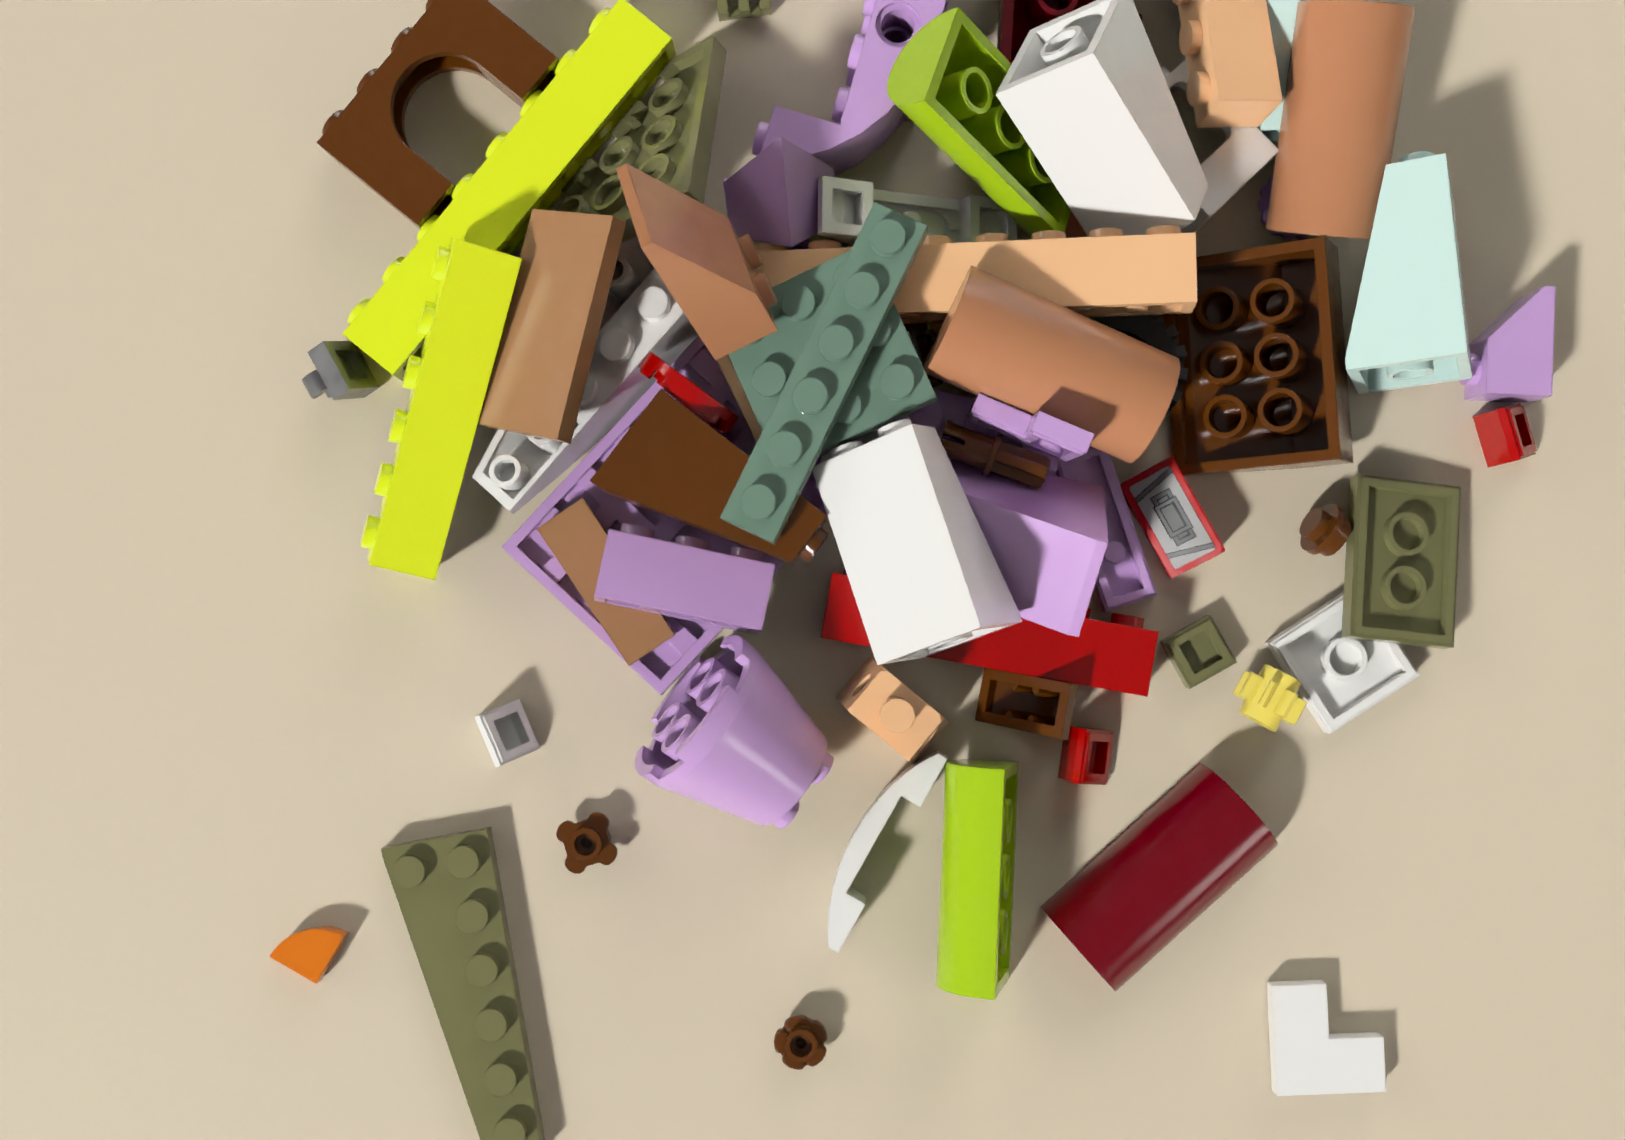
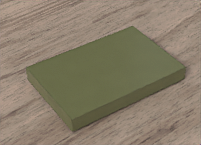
M1361 474L1350 477L1348 519L1352 526L1346 541L1341 638L1439 649L1454 648L1461 487Z

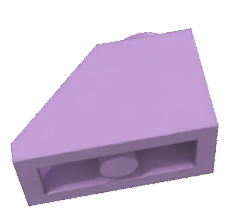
M1543 286L1520 297L1469 344L1473 378L1459 380L1461 385L1465 386L1464 400L1530 403L1552 396L1556 286Z

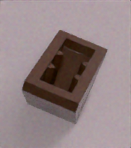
M984 667L975 720L1068 740L1078 685Z

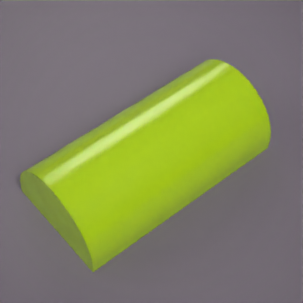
M959 7L938 15L909 40L894 62L887 82V93L890 100L1030 237L1033 233L1039 231L1057 230L1065 232L1071 209L995 95L1011 63Z
M980 759L946 761L936 985L938 988L956 995L995 1000L1010 978L1019 761Z

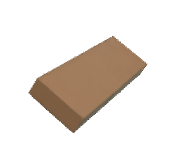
M581 498L537 528L628 666L634 664L676 635L665 617L661 614L594 601L608 533L584 498Z

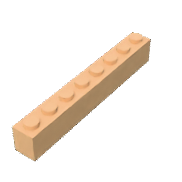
M1162 225L1148 228L1146 235L1123 236V230L1099 228L1090 231L1089 237L1066 238L1065 232L1057 230L1035 232L1031 235L1032 239L1009 240L1007 234L984 233L977 235L975 242L952 243V238L949 236H926L894 302L903 324L943 323L972 265L1086 317L1190 314L1197 303L1196 232L1181 233L1179 226ZM833 240L813 241L808 243V249L786 250V246L772 243H759L755 246L761 256L763 265L756 268L755 271L757 274L763 271L771 286L774 287L851 250L852 247L841 248V243Z

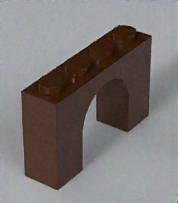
M428 0L426 12L413 27H407L398 34L392 44L391 54L378 69L370 70L363 76L358 84L356 96L344 110L336 111L328 118L322 130L323 135L317 141V144L341 166L420 229L433 215L440 216L452 202L451 194L455 185L411 150L407 142L404 128L405 113L415 91L424 82L438 74L450 71H465L485 78L522 107L531 94L537 90L543 92L554 79V71L559 60L557 56L488 0Z

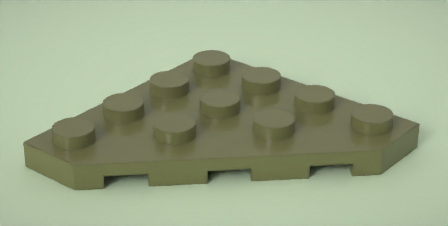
M715 36L673 57L658 74L664 82L653 92L646 105L638 99L610 131L616 140L605 149L599 161L596 162L588 157L562 188L561 191L568 198L561 202L555 211L612 215L626 222L622 242L637 236L616 168L626 163L703 204L727 50Z

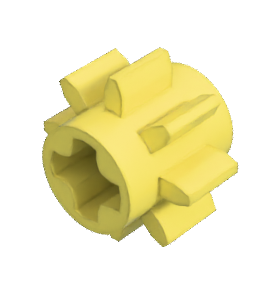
M1267 664L1263 665L1258 675L1254 672L1244 671L1233 692L1234 695L1242 698L1244 701L1238 713L1274 732L1277 731L1281 721L1296 725L1308 702L1297 697V692L1302 684L1300 681Z

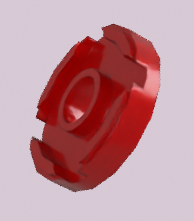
M651 351L647 353L639 364V371L648 379H651L653 376L658 380L656 383L662 386L665 392L707 423L711 421L723 434L725 432L729 433L740 418Z

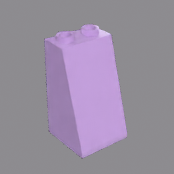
M949 458L1021 618L1067 635L1079 637L1108 545L1104 486L1047 475L1041 488L1035 489L989 472L987 477L982 476V469Z

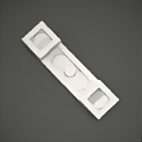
M828 176L818 178V235L854 245L874 202L928 225L927 236H949L952 238V243L975 242V237L984 233H1003L1009 236V240H1017V223L990 197L969 195L961 200L873 189V182Z
M935 750L920 758L895 777L875 798L855 827L838 866L829 906L828 948L838 953L866 905V896L850 887L900 797L902 796L921 807L948 759L941 752Z

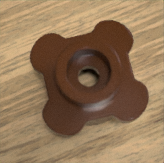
M594 812L590 814L588 819L577 823L567 820L559 825L556 836L559 841L564 843L567 853L565 866L570 872L579 874L587 866L596 863L609 865L616 859L618 850L611 843V835L608 830L609 819L603 813ZM590 838L592 846L585 848L582 845V840Z

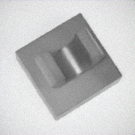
M322 341L307 352L316 370L307 374L302 379V382L312 399L318 398L323 393H326L327 397L333 398V400L365 398L380 388L358 346L351 341Z

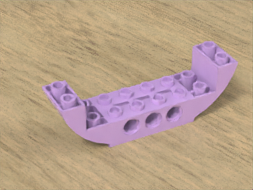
M865 0L862 12L865 15L861 29L862 35L855 34L847 63L849 72L846 85L850 86V89L841 86L839 88L832 113V120L834 122L774 106L770 122L760 121L753 142L752 155L757 156L782 136L824 163L832 165L834 177L859 165L882 147L904 121L914 123L890 100L887 93L889 74L898 55L909 40L928 22L946 12L949 0Z

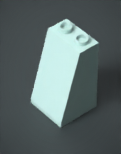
M1429 151L1413 152L1401 157L1399 162L1386 164L1345 356L1346 371L1358 394L1473 378L1453 191L1446 153L1434 155L1433 152Z

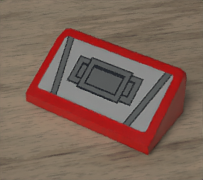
M1173 457L1162 460L1120 484L1128 506L1170 579L1225 552L1223 544Z

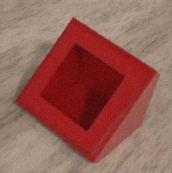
M1521 403L1473 416L1488 468L1521 460L1536 454L1535 442L1524 406Z
M1070 725L1068 740H1063L1058 778L1076 784L1106 785L1108 783L1114 731Z

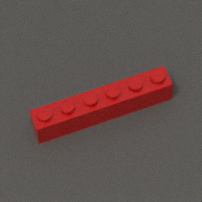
M844 567L843 574L832 573L820 638L871 647ZM1088 608L1079 637L1067 635L1021 618L1022 622L927 657L1148 697L1159 631L1143 629L1145 618L1112 613L1110 623L1089 619L1091 609Z

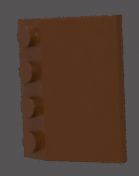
M1325 236L1196 257L1197 303L1192 313L1164 314V325L1168 327L1173 323L1179 332L1175 340L1178 346L1185 345L1187 357L1183 360V368H1188L1187 380L1182 384L1180 391L1183 393L1178 403L1171 409L1173 455L1183 476L1297 469L1353 463L1338 247Z

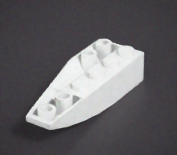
M637 236L622 242L571 444L497 430L472 476L513 514L596 444L654 384L657 379L653 376L651 379H648L639 371L640 368L638 367L649 351L671 365L698 336L696 330L641 249Z

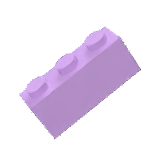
M622 524L621 531L608 530L594 601L754 635L762 631L775 564L762 562L763 553L739 547H732L730 555L708 550V541L678 535L675 543L654 539L655 531L653 529L634 524Z

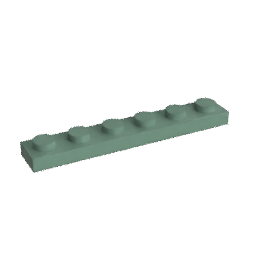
M874 202L720 516L723 521L771 544H777L928 234V225Z

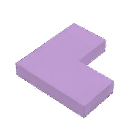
M980 393L974 398L967 414L968 420L1065 462L1086 454L1095 435L1044 412L1038 411L1031 416Z

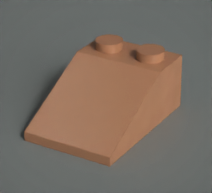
M626 163L616 168L641 249L715 361L778 331L770 311V307L778 304V300L765 273L762 271L757 274L755 271L756 268L763 265V261L751 236L746 234L739 237L727 216Z

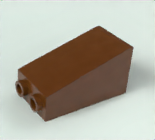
M662 389L658 391L590 479L593 484L615 498L750 550L761 552L768 557L792 566L800 557L809 563L829 535L828 532L822 529L826 524L827 515L801 495L776 545L723 521L720 516L750 456Z

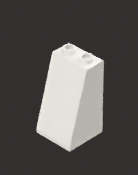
M1096 0L1031 29L995 95L1087 236L1089 237L1090 231L1099 228H1118L1123 230V236L1146 235V230L1151 227L1174 225L1183 229L1195 221L1209 185L1133 0Z
M910 419L895 421L878 430L880 438L862 445L861 441H853L835 447L829 451L830 460L814 466L813 473L877 665L924 658L1022 622L1018 608L935 427L912 424Z

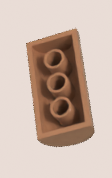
M1306 0L1298 2L1277 146L1279 152L1276 154L1266 223L1267 230L1318 236L1370 239L1386 164H1391L1416 11L1415 7L1397 3L1363 0Z
M971 265L926 357L923 368L926 374L975 396L980 393L1031 416L1041 411L1095 434L1090 444L1091 447L1127 463H1132L1148 447L1168 411L1180 375V360L1171 354Z

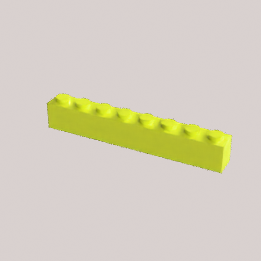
M618 0L612 9L606 7L597 14L590 25V35L577 51L570 49L563 55L555 68L554 79L543 92L537 90L529 96L521 108L520 120L509 133H500L491 142L486 151L487 159L474 175L472 173L465 175L457 183L451 194L453 200L440 216L433 215L423 224L417 234L418 243L405 258L401 256L395 259L384 272L382 277L384 284L371 299H363L351 311L347 320L350 325L342 334L393 376L403 381L409 356L420 357L425 335L416 333L424 301L435 302L440 281L431 279V272L438 247L449 248L451 238H457L513 255L524 242L532 209L550 210L563 195L562 188L588 157L593 158L611 137L610 131L637 99L641 100L659 79L658 74L676 56L672 37L626 0Z

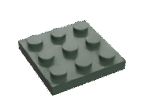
M851 250L772 287L778 304L770 307V311L778 331L728 354L762 431ZM893 304L819 456L835 447L849 443L939 401L895 304Z

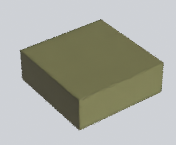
M1205 615L1159 641L1184 686L1188 689L1237 663L1211 615Z

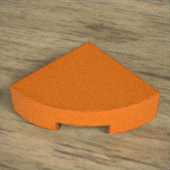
M332 926L304 929L283 940L269 957L317 984L323 979L349 932Z

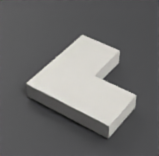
M1322 980L1267 982L1272 1091L1277 1096L1386 1092L1384 1037L1378 1032L1329 1034L1327 984Z

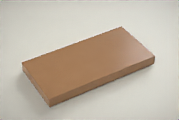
M532 209L520 255L522 261L478 424L493 429L571 444L626 226L625 221L612 215Z

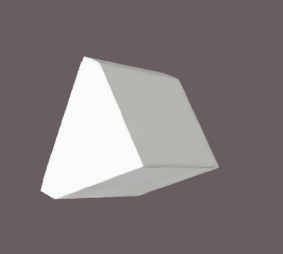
M520 699L475 717L495 767L540 749Z

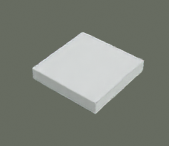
M1344 591L1265 642L1283 671L1302 683L1298 694L1301 699L1308 702L1307 708L1322 731L1328 734L1334 732L1420 676L1400 644L1341 638Z

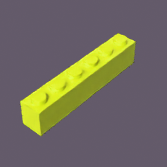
M451 238L449 248L438 247L431 272V279L440 281L435 302L424 301L416 333L425 335L420 357L409 356L402 387L411 389L406 411L396 408L389 431L388 441L397 443L392 464L381 463L375 484L374 494L383 496L378 517L368 515L362 533L360 547L369 549L368 561L371 566L436 580L522 258L457 238Z

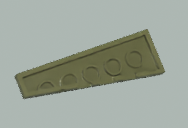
M491 827L384 846L381 848L382 857L480 1140H545Z

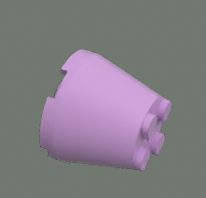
M729 635L724 637L720 645L724 650L714 658L711 657L707 660L699 656L666 695L651 719L656 725L652 733L653 739L649 749L643 745L636 753L635 769L638 774L657 787L758 825L773 824L777 828L782 829L796 816L800 806L799 800L811 783L817 784L826 777L833 765L834 759L833 756L826 752L827 739L759 651L740 636Z

